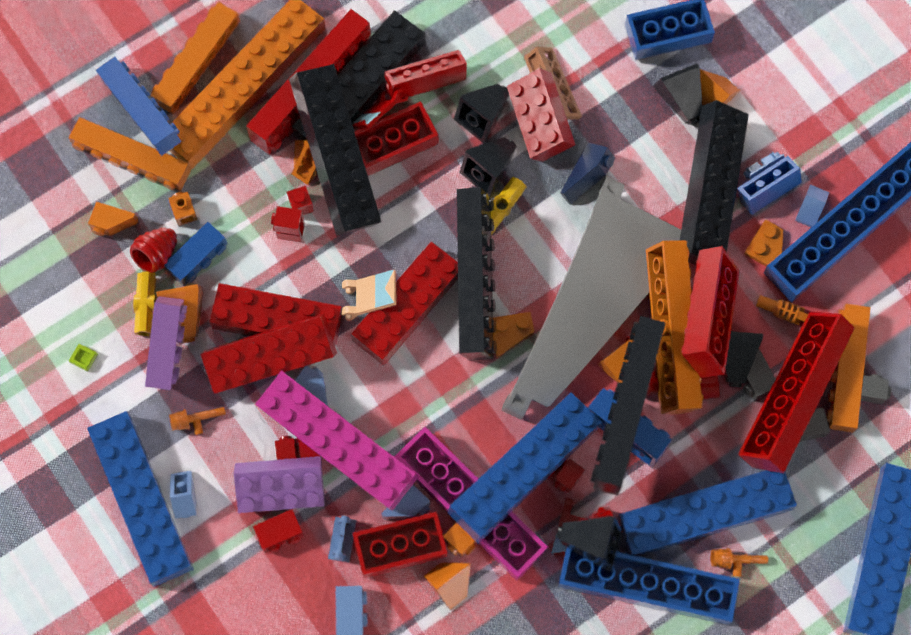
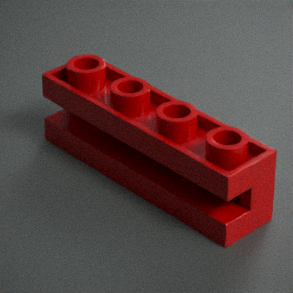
M456 50L385 71V79L387 81L385 83V90L392 100L394 92L397 89H403L400 92L402 99L404 96L412 97L467 80V62L460 50Z

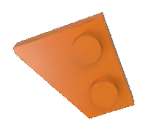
M765 219L744 254L767 267L768 264L782 253L783 229Z
M531 312L493 317V320L496 322V332L493 333V341H496L497 345L496 358H500L509 349L514 348L522 340L534 334Z

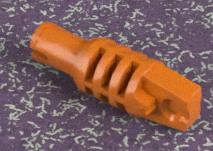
M759 295L756 303L757 307L773 312L772 315L774 317L799 325L800 321L805 322L808 316L807 313H804V307L782 299L776 301Z

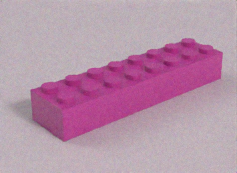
M283 371L279 373L255 404L391 511L395 509L418 479L416 473Z
M426 427L394 456L418 476L416 482L447 513L449 506L478 480ZM513 512L479 542L516 581L548 549V546Z

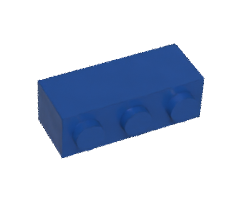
M786 156L737 188L740 203L753 215L801 184L800 168L789 156Z
M207 222L168 259V262L165 264L166 270L181 285L185 286L187 283H192L196 279L198 272L206 269L216 255H220L225 251L228 244L226 238Z

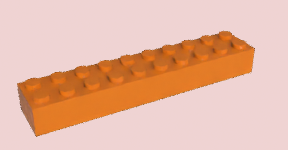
M289 0L173 121L180 131L177 135L181 142L169 151L178 159L188 162L192 170L326 29L324 18L302 0Z

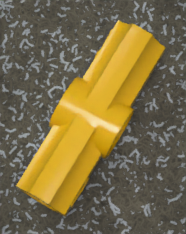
M512 176L501 193L493 200L494 210L491 211V219L494 220V231H491V236L503 219L510 214L512 207L527 188L523 181ZM499 203H505L507 208L500 210L496 206Z
M137 273V290L133 299L135 335H151L154 303L157 300L155 295V273Z

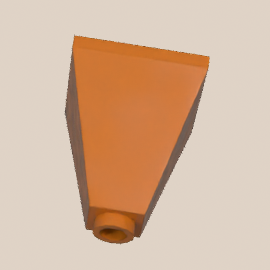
M195 284L157 291V297L184 299V305L187 306V314L184 322H181V326H185L182 339L183 344L195 342L199 332L203 287Z

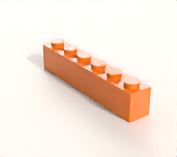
M219 1L209 9L204 22L198 24L196 33L193 37L188 38L183 51L175 56L173 65L170 69L165 70L160 83L156 84L151 90V98L153 97L161 108L174 115L240 23L238 12Z
M81 117L77 120L68 137L74 149L80 152L84 150L90 152V155L100 160L101 158L109 160L108 162L113 166H123L132 174H142L151 182H161L164 187L170 190L177 189L181 191L191 172L188 162L166 153L161 156L156 149Z
M846 303L842 309L838 310V314H842L855 329L830 378V381L833 382V388L829 390L828 402H831L830 410H827L826 419L829 422V429L854 433L858 428L871 307Z

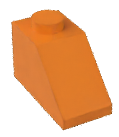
M96 201L88 225L96 235L104 236L105 234L112 236L137 224L138 218L135 213Z

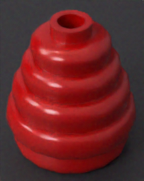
M161 227L139 235L130 246L131 258L145 272L156 273L158 270H162L177 246V234L171 228Z

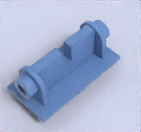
M772 152L761 159L763 166L756 162L747 167L743 172L745 178H750L751 180L785 158L784 154L780 155L778 152Z
M348 516L335 517L328 559L350 562L353 544L352 533L355 532L357 520L349 519L350 517Z

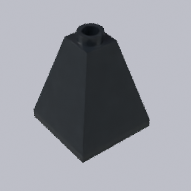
M698 63L661 77L653 85L654 89L684 123L689 122L692 125L700 121L702 94Z
M497 83L463 94L460 97L454 120L484 144L508 101L509 92L507 87Z
M502 137L468 149L465 152L459 173L474 186L481 187L491 197L516 150L515 142Z
M731 331L725 368L726 382H729L730 387H742V383H746L747 376L761 345L763 334Z
M614 516L563 523V527L558 528L557 539L565 547L611 572L622 529Z

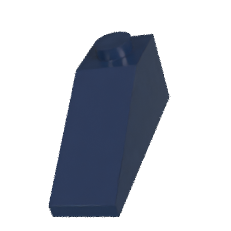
M592 143L586 145L560 192L568 204L574 203L607 175L616 159L609 148Z

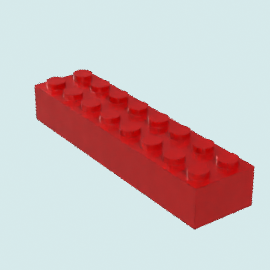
M350 9L291 76L296 72L331 64L335 65L338 75L371 37L370 22ZM289 78L246 125L251 142L268 155L272 151L278 150L281 146V141L293 133L292 126L300 118Z
M809 312L738 453L752 468L780 473L785 472L855 329L842 314Z

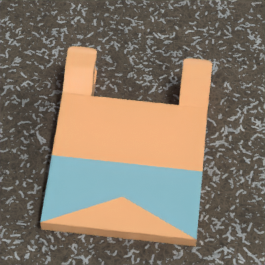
M394 269L362 279L344 280L342 282V288H346L347 294H353L356 291V306H345L342 308V315H345L347 321H351L361 314L396 305V271Z

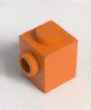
M188 191L177 192L168 198L178 226L198 220Z
M458 523L443 536L444 541L448 544L446 548L454 556L457 554L461 558L465 554L469 556L476 549L475 544L477 542Z

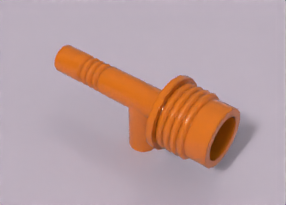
M224 407L188 415L186 409H183L182 411L169 414L172 431L189 430V423L192 422L196 435L203 433L201 420L223 416L226 413Z
M730 548L713 549L710 554V563L712 567L726 568L727 570L731 569L733 563V576L742 577V563L767 564L768 556L732 554Z

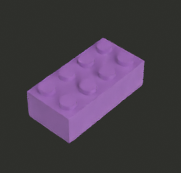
M159 296L154 303L145 387L171 390L173 384H176L179 379L180 367H176V364H179L181 359L182 347H179V343L182 342L185 326H181V322H184L187 314V306L184 305V299Z
M321 456L235 463L233 475L238 513L324 506L325 492Z

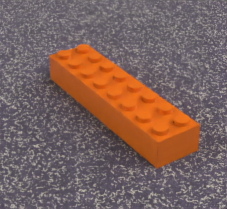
M663 240L646 249L652 319L665 322L656 357L661 415L685 414L702 409L703 395L700 389L701 377L682 355L685 328H687L688 323L687 313L690 310L691 304L690 295L693 292L690 283L691 269L688 262L689 248L687 247L686 240Z

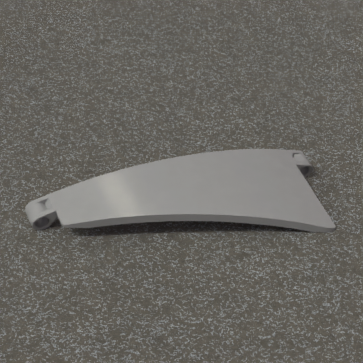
M607 175L599 186L597 201L553 305L514 388L502 406L503 412L520 420L524 417L532 400L549 407L649 293L646 249L663 240H680L681 229L621 200L620 197L625 184Z

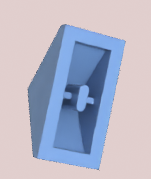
M810 185L795 221L808 227H813L821 215L829 192Z

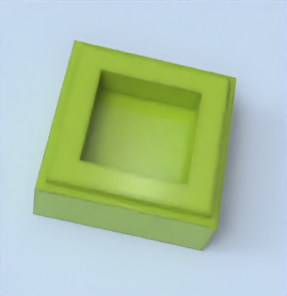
M78 344L68 362L88 372L98 353Z

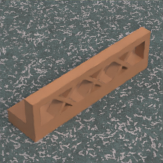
M535 47L524 57L530 73L539 68L551 72L567 120L580 119L582 117L553 48Z

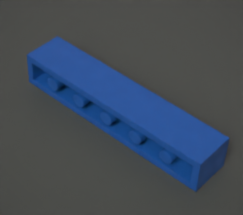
M114 56L96 69V72L162 156L181 142L177 135L180 131L173 122L171 124L168 123L170 119L163 110L158 111L160 106L153 97L151 99L148 98L150 94L143 85L138 86L140 81L134 73H128L130 69L124 61L119 62Z

